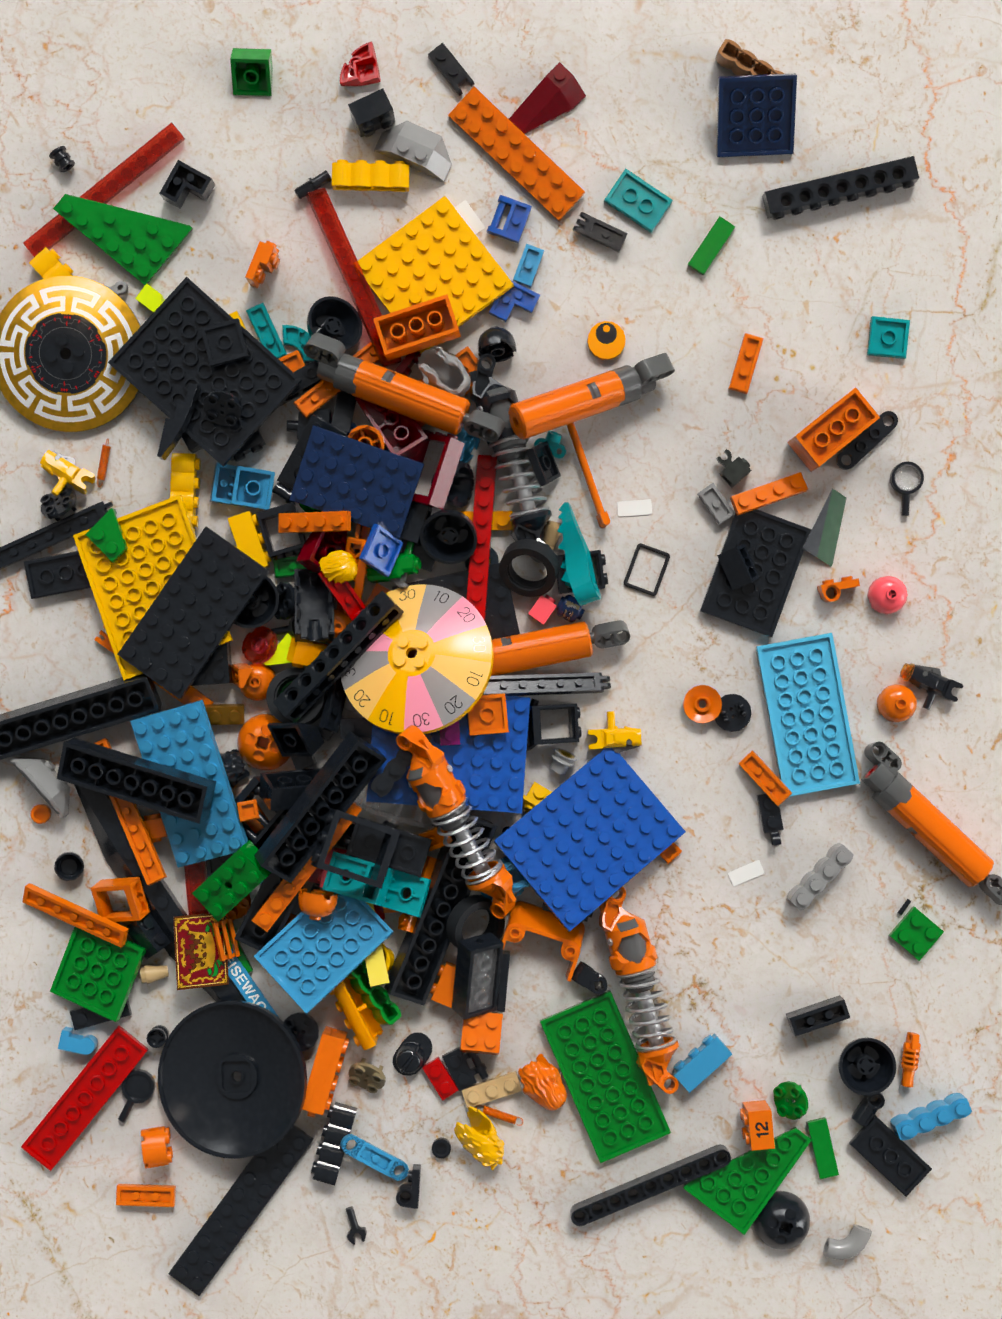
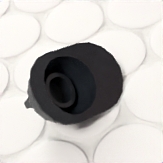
M413 1033L404 1039L393 1056V1065L398 1073L411 1076L420 1071L432 1053V1043L428 1036L423 1033Z

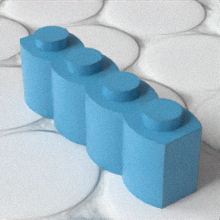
M953 1093L945 1097L944 1100H935L926 1107H917L908 1114H899L893 1117L890 1122L894 1133L900 1140H909L918 1133H926L933 1130L936 1126L947 1125L954 1119L965 1118L971 1114L972 1110L968 1099L964 1095Z

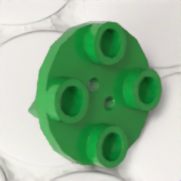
M786 1081L774 1088V1102L779 1116L796 1120L802 1118L807 1113L808 1098L801 1085Z

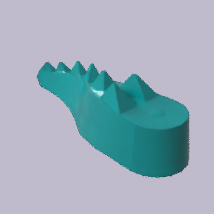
M565 502L559 508V511L562 513L558 518L562 520V524L557 532L563 534V540L558 549L565 551V561L562 563L561 568L566 569V572L561 579L565 582L566 586L572 588L577 602L580 606L600 600L601 594L596 582L590 551L578 526L569 502Z

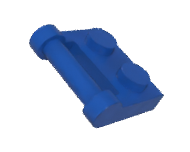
M500 195L498 198L499 204L492 223L488 226L486 232L519 244L532 206ZM508 205L511 208L502 230L498 226L505 207Z

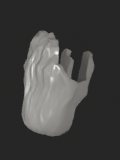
M437 346L423 351L421 357H418V369L424 377V383L460 397L464 396L469 390L471 378L461 361L454 354L447 353L442 347Z

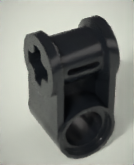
M580 961L574 970L572 980L595 994H603L607 990L606 978L586 963ZM601 980L603 987L599 986L598 988H595L596 986L594 982H599Z

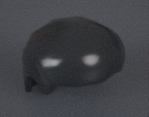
M64 852L56 859L54 870L62 880H76L83 873L84 862L79 854Z

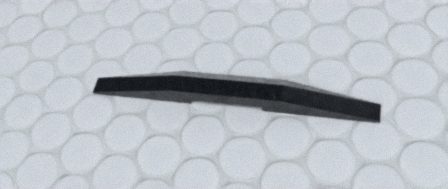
M74 785L103 856L116 877H140L150 914L171 942L164 948L176 962L173 917L186 916V912L164 879L150 886L147 885L109 795ZM229 975L228 985L202 987L216 1002L225 1000L246 1001Z

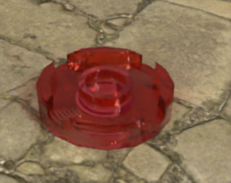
M265 626L254 628L252 633L249 632L246 635L242 644V653L245 658L254 664H262L268 661L277 649V635Z

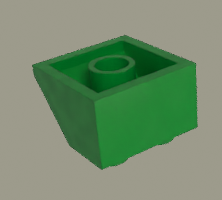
M233 48L230 57L233 95L272 96L273 65L271 49Z

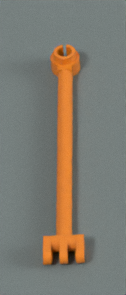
M573 422L567 424V428L598 514L596 518L599 527L605 528L610 524V518L607 511H604Z

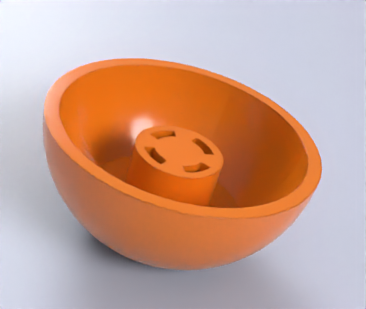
M259 714L250 718L241 727L238 734L237 746L241 757L248 765L258 770L279 768L290 758L282 757L267 726L269 723H282L272 714Z

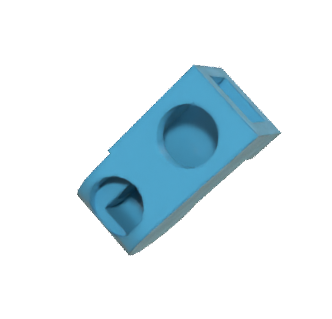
M65 1027L62 1030L58 1045L60 1050L88 1055L98 1046V1040L93 1035L82 1036L73 1034L74 1028Z

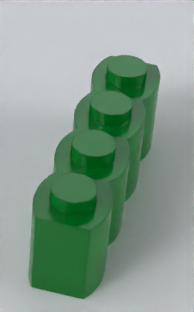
M365 961L346 977L350 979L352 988L361 995L363 1003H366L367 1008L372 1010L373 1016L379 1024L392 1025L401 1017L400 1009L395 1003L390 1001L389 994L383 987H370Z

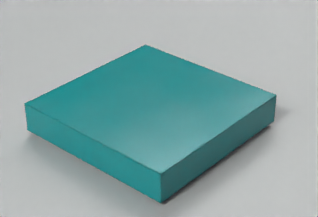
M872 316L867 355L906 359L910 320Z

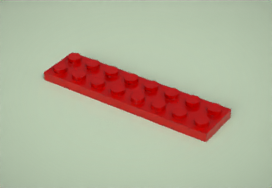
M119 1025L23 1143L21 1148L51 1171L149 1049Z

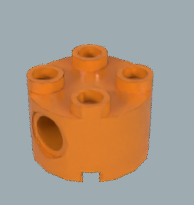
M165 1126L142 1129L141 1137L143 1136L144 1141H141L145 1169L172 1163V1146L168 1147L171 1139L170 1127L165 1128Z

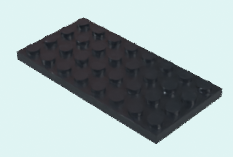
M206 526L117 655L178 699H182L270 571Z

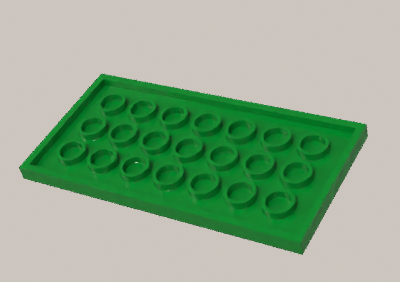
M610 990L540 1020L600 1163L671 1133L654 1091L647 1084L645 1073L636 1063L638 1054Z

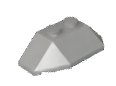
M405 121L382 132L374 151L391 159L404 161L406 164H409V167L443 182L452 165L442 136L409 121Z
M21 757L10 760L60 818H64L69 814L70 787L67 784L68 782L57 779L58 773L54 770L56 767L50 760Z

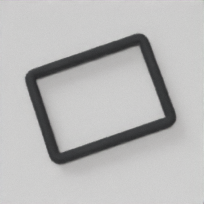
M639 543L627 571L624 585L655 596L668 565L670 554ZM640 547L666 556L654 592L628 583Z

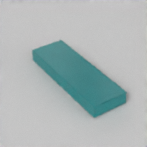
M264 303L246 310L261 344L278 359L287 355Z

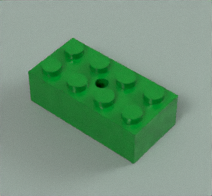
M250 840L192 892L217 921H220L272 873L260 866L254 856L258 849Z

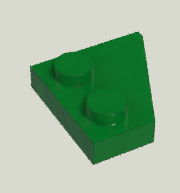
M113 508L85 535L112 562H115L128 547L122 536L123 532L116 517V510Z

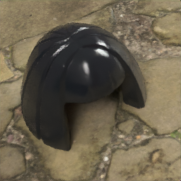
M458 463L446 503L459 508L465 507L468 504L474 490L472 488L474 486V473L468 463ZM434 473V475H433V477H432L431 485H432V482H433L435 473Z

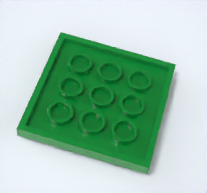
M74 927L50 992L114 1022H118L147 949L128 940L120 948Z

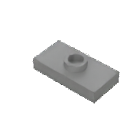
M714 483L697 494L718 525L735 514Z

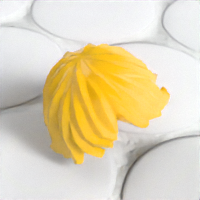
M333 551L326 557H322L318 562L321 571L328 578L329 582L334 580L335 583L340 582L342 584L345 581H352L357 575L358 564L352 554L346 551Z

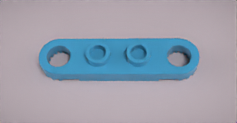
M348 1134L342 1138L341 1149L347 1155L394 1180L401 1181L408 1176L409 1168L403 1160L354 1134ZM349 1140H355L356 1142L353 1149L346 1148V1143ZM403 1166L402 1173L395 1175V1167Z

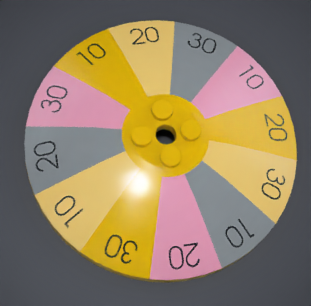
M410 585L408 588L394 589L386 594L404 612L341 676V682L353 707L376 727L395 734H401L410 725L419 728L423 734L436 732L464 717L483 695L493 668L494 652L492 638L478 610L458 593L435 585ZM417 650V655L414 658H408L409 651Z

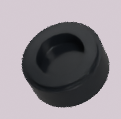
M443 1137L437 1138L432 1144V1153L437 1158L447 1157L451 1152L449 1140Z

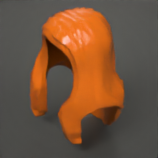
M539 1054L536 1062L531 1061L530 1064L525 1065L522 1069L519 1068L520 1081L524 1085L523 1093L543 1108L550 1111L557 1110L566 1101V1089L558 1069L548 1063L543 1054Z

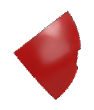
M372 41L357 48L351 54L352 58L348 65L344 63L340 73L341 86H364L381 82L375 49Z

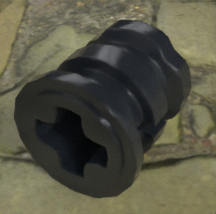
M65 146L54 149L49 155L50 159H54L55 165L59 166L60 172H67L75 165L74 160H71V156L66 152Z

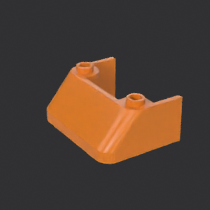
M525 901L515 902L514 908L509 913L501 938L504 946L506 940L514 943L520 942L524 938L526 931L563 942L561 955L564 959L570 961L566 972V979L571 982L584 937L585 926L581 921L568 932L552 912L542 910V907Z

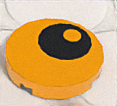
M603 321L592 327L588 334L587 343L590 352L595 357L601 360H611L621 354L625 347L626 338L624 331L619 325L614 322Z

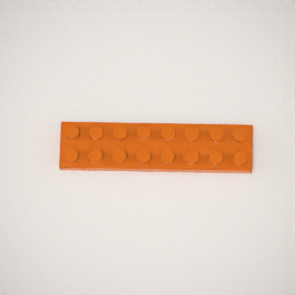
M473 87L448 114L468 136L558 221L585 194V191L476 87Z

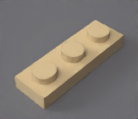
M514 1071L471 1085L463 1089L462 1093L468 1109L469 1106L474 1107L520 1092L522 1087L517 1072Z

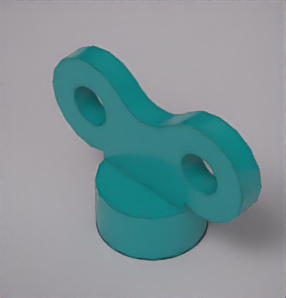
M548 431L545 439L538 438L534 442V446H536L540 442L548 441L555 458L560 459L566 455L565 446L560 444L562 435L559 433ZM557 449H561L562 453L558 454Z

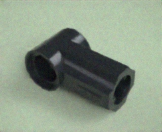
M882 1093L876 1094L879 1095L876 1101H870L873 1095H864V1098L852 1114V1119L866 1127L877 1110L885 1104Z

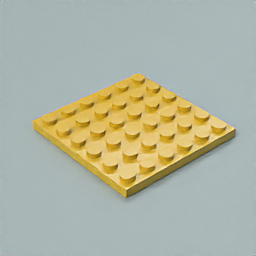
M446 196L442 197L353 264L389 313L448 294L458 328L514 287L512 281ZM432 347L420 350L419 352L422 354L423 351L428 350Z

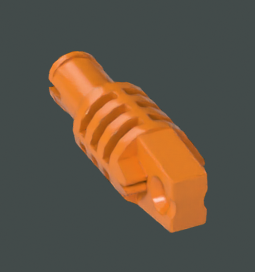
M907 1032L906 1042L903 1044L901 1085L905 1087H913L914 1074L918 1069V1058L920 1057V1035L914 1032Z

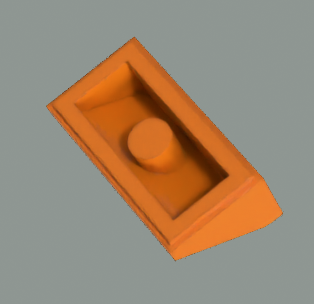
M247 663L232 664V682L239 688H244L253 667Z

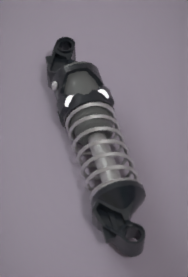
M484 354L477 361L475 370L468 373L471 378L470 399L476 404L477 410L497 416L505 423V428L496 442H485H487L488 448L494 451L491 456H497L498 461L502 463L496 465L495 469L509 468L510 474L500 477L499 481L512 479L514 486L504 489L502 493L515 491L517 498L506 502L505 505L509 506L518 503L521 510L509 516L511 517L512 525L510 535L515 541L533 539L544 543L540 539V534L552 513L549 507L537 508L543 505L547 498L544 496L533 497L544 486L540 487L539 484H530L537 480L536 476L529 480L527 479V476L535 475L534 472H526L532 468V465L524 468L523 464L530 463V460H522L528 457L526 450L530 448L526 447V443L529 438L520 439L514 433L509 421L508 411L510 405L518 402L516 391L492 378L496 360L492 355ZM481 361H487L490 364V368H484ZM530 488H538V489L535 490V491H533V492H531V489H530ZM534 500H542L537 504L534 503ZM530 556L535 562L541 563L537 558Z

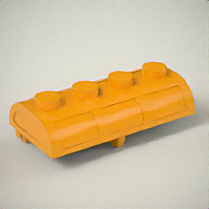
M345 978L329 994L335 995L337 999L335 1005L340 1013L344 1012L346 1016L344 1022L349 1030L353 1029L355 1033L353 1039L357 1047L361 1046L363 1050H367L376 1046L378 1035H381L383 1030L375 1020L372 1010L367 1008L366 1003H363L361 995L352 988L350 979Z

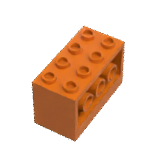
M855 387L787 443L810 472H812L876 422L880 416Z

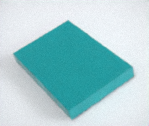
M626 168L604 199L605 203L650 233H652L673 201Z

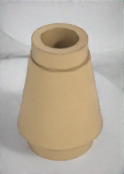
M548 520L544 527V543L554 550L561 533L557 532L561 523Z
M144 965L143 968H140L142 983L150 984L169 977L168 966Z

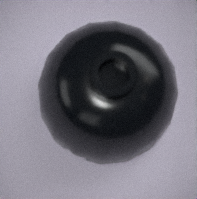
M497 326L484 331L478 340L479 357L484 354H490L495 358L496 362L512 358L514 356L513 352L517 351L513 335L508 330Z

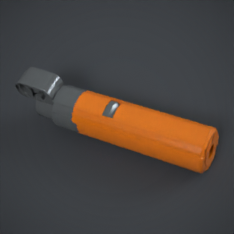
M662 353L644 359L634 367L625 365L513 403L508 411L509 421L514 433L524 440L640 399L642 394L655 390L656 381L670 376L675 372V369L667 353Z

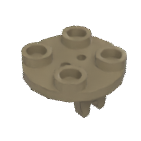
M362 1057L361 1062L355 1063L349 1068V1083L353 1086L367 1089L370 1093H377L378 1089H381L386 1082V1077L382 1072L384 1066L380 1065L377 1068L372 1064L365 1063L366 1059Z

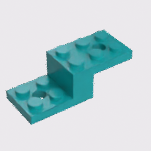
M333 851L329 865L370 878L375 863ZM388 867L382 888H378L351 878L348 881H344L342 875L327 871L322 889L421 918L431 880ZM406 888H410L411 896L405 899L403 891Z

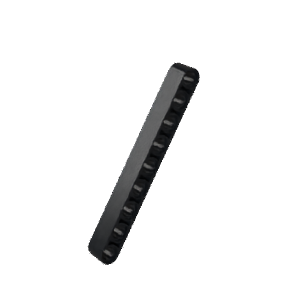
M719 1144L574 1204L570 1210L571 1220L576 1226H584L723 1168L731 1162V1155L724 1145ZM725 1152L726 1156L723 1159H718V1153ZM703 1159L708 1160L706 1166H700L699 1162ZM684 1167L691 1168L687 1174L681 1173ZM671 1174L673 1178L670 1181L663 1180L664 1176ZM648 1182L655 1183L653 1188L645 1187ZM631 1189L637 1190V1194L634 1196L628 1195V1192ZM612 1197L620 1198L617 1203L610 1202ZM595 1204L602 1205L600 1210L592 1209ZM578 1211L584 1213V1216L581 1218H577L574 1215Z

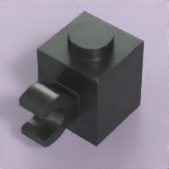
M726 449L724 453L727 455V459L723 460L720 456L716 459L718 463L725 467L719 474L732 488L752 470L749 468L750 464L745 458L737 457L732 462V454Z

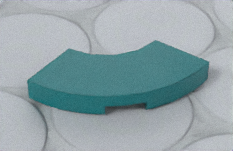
M282 325L284 345L298 349L305 363L315 361L308 357L303 349L311 338L309 333L296 326Z

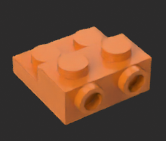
M266 241V243L259 242L245 276L250 286L258 288L259 284H263L266 274L264 272L272 274L273 270L278 268L280 259L276 244L270 241Z

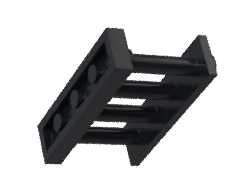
M254 776L236 797V805L238 802L249 801L255 795H259L260 776ZM258 810L260 819L257 820L265 827L258 836L242 822L246 836L257 849L263 845L289 810L275 811L277 814L271 821Z

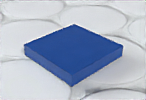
M373 524L359 559L384 577H389L403 542L379 524Z

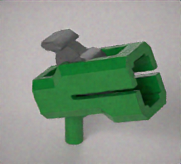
M407 541L404 553L399 554L389 577H384L373 568L367 569L368 581L371 583L392 581L401 589L408 588L409 585L406 583L407 576L418 574L419 569H421L420 558L412 554L415 544Z

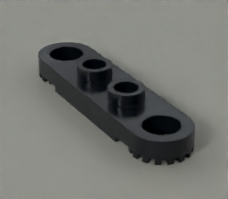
M892 411L883 412L876 422L859 434L838 454L836 462L839 468L848 470L854 467L897 426V415ZM885 416L892 417L893 423L891 426H886L883 423ZM843 455H849L851 458L850 465L842 463L841 458Z

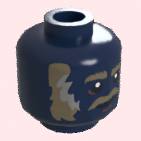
M572 595L562 596L556 607V610H558L557 615L570 623L575 622L576 619L580 620L585 610L582 609L583 606H580Z

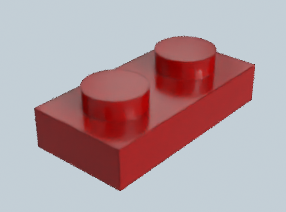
M439 1056L422 1067L442 1100L459 1091Z

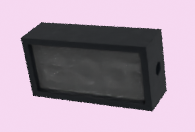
M491 932L458 941L452 1009L464 1020L497 1010L504 943Z

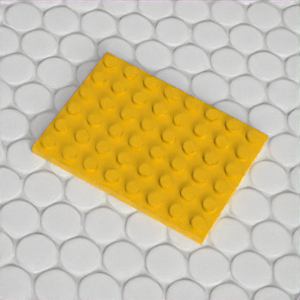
M182 495L174 496L117 518L128 549L115 562H112L85 535L90 529L73 535L123 681L144 673L117 654L197 540ZM230 631L219 646L233 641Z

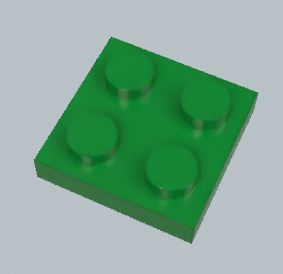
M913 906L889 936L920 961L944 931Z

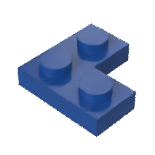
M512 281L514 287L494 301L489 314L506 322L514 305L532 314L540 294Z

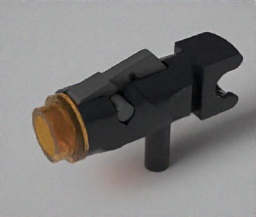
M905 663L900 672V677L904 681H909L918 689L923 688L927 690L926 693L928 695L923 708L930 710L936 694L950 701L957 702L958 698L953 696L951 691L954 687L963 688V684L941 676L939 668Z

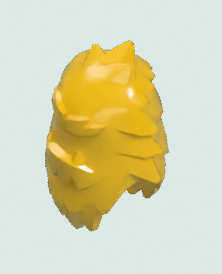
M469 1106L467 1116L471 1127L457 1122L454 1128L455 1135L463 1145L462 1147L471 1153L475 1160L484 1167L490 1166L491 1170H494L497 1164H503L504 1142L498 1137L496 1128L491 1120L479 1109L477 1110Z

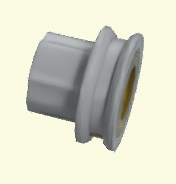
M555 748V753L551 755L554 760L550 768L559 774L565 775L569 766H574V761L577 760V757L564 749Z

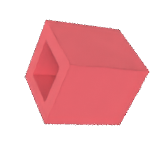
M547 594L545 597L541 595L528 615L544 625L557 607L554 604L556 600Z

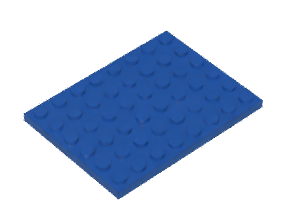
M506 696L508 733L469 736L467 714L459 720L460 745L440 746V730L429 733L432 736L430 743L444 752V757L453 768L454 778L463 783L467 797L466 805L472 806L471 810L522 814L530 697ZM372 725L371 745L379 749L387 760L368 783L366 802L418 806L417 793L409 787L408 780L406 779L410 766L406 768V772L401 779L394 782L391 791L386 796L380 798L370 789L373 780L383 773L387 763L396 758V754L400 749L396 743V738L399 734L385 731L375 725Z
M605 748L493 842L567 931L570 932L686 831L625 759L612 748Z

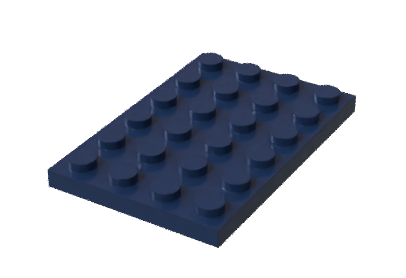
M313 425L290 500L323 512L351 511V522L371 529L373 524H379L394 537L401 538L425 464Z

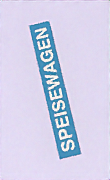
M237 957L228 959V975L245 1000L269 1010L278 1017Z

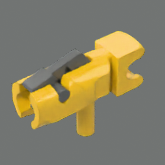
M47 450L40 461L43 469L50 475L58 477L59 481L51 491L55 496L60 494L67 483L82 494H87L86 485L83 482L95 483V475L84 468L80 469L77 467L75 459Z
M614 711L607 712L608 729L588 730L589 735L597 737V742L589 744V749L612 748L616 753L642 746L641 729L627 726L618 728L615 726Z

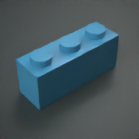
M715 1033L712 1036H706L699 1048H693L684 1061L680 1060L673 1067L674 1070L672 1072L689 1093L732 1055L729 1048Z

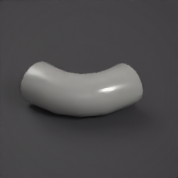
M853 1224L852 1231L846 1238L841 1240L827 1238L823 1256L839 1260L855 1257L865 1248L872 1231L863 1226Z

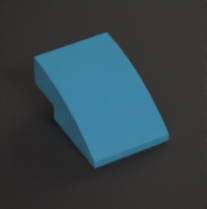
M216 463L210 502L263 510L270 509L275 472L227 464L223 467L220 463Z

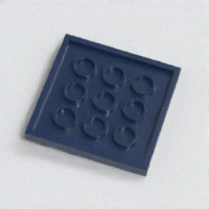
M796 73L718 77L717 157L794 154Z

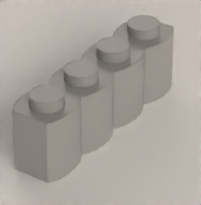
M841 843L833 845L828 850L826 857L821 858L815 864L813 871L806 873L801 879L800 884L794 886L789 891L787 899L799 910L807 908L813 901L814 896L819 895L825 889L827 882L834 880L839 874L840 869L851 862L854 854Z

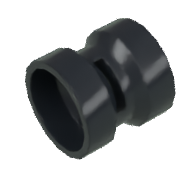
M156 1025L147 1034V1043L153 1048H160L167 1041L169 1031L163 1025Z

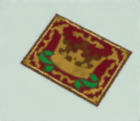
M210 913L173 917L177 990L228 985V959L220 961L212 923L218 921ZM219 925L218 927L224 954L227 955L221 925Z

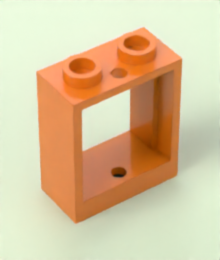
M140 877L102 879L91 887L98 914L113 922L140 921L150 912ZM124 890L130 910L113 911L107 891Z

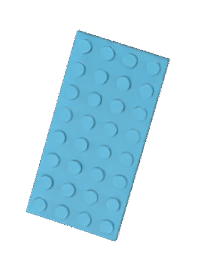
M827 633L756 646L780 780L791 790L792 794L790 796L860 784L833 634Z

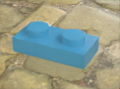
M526 244L513 278L514 282L531 288L544 250Z

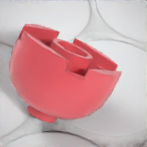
M884 576L872 582L867 596L874 610L879 613L890 614L897 612L904 606L908 594L907 588L901 580L892 576Z

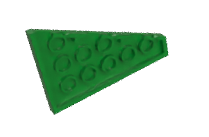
M65 194L53 208L143 285L149 283L193 230L190 225Z
M794 1127L774 1138L775 1149L749 1150L732 1159L727 1166L684 1184L683 1188L745 1235L812 1139Z

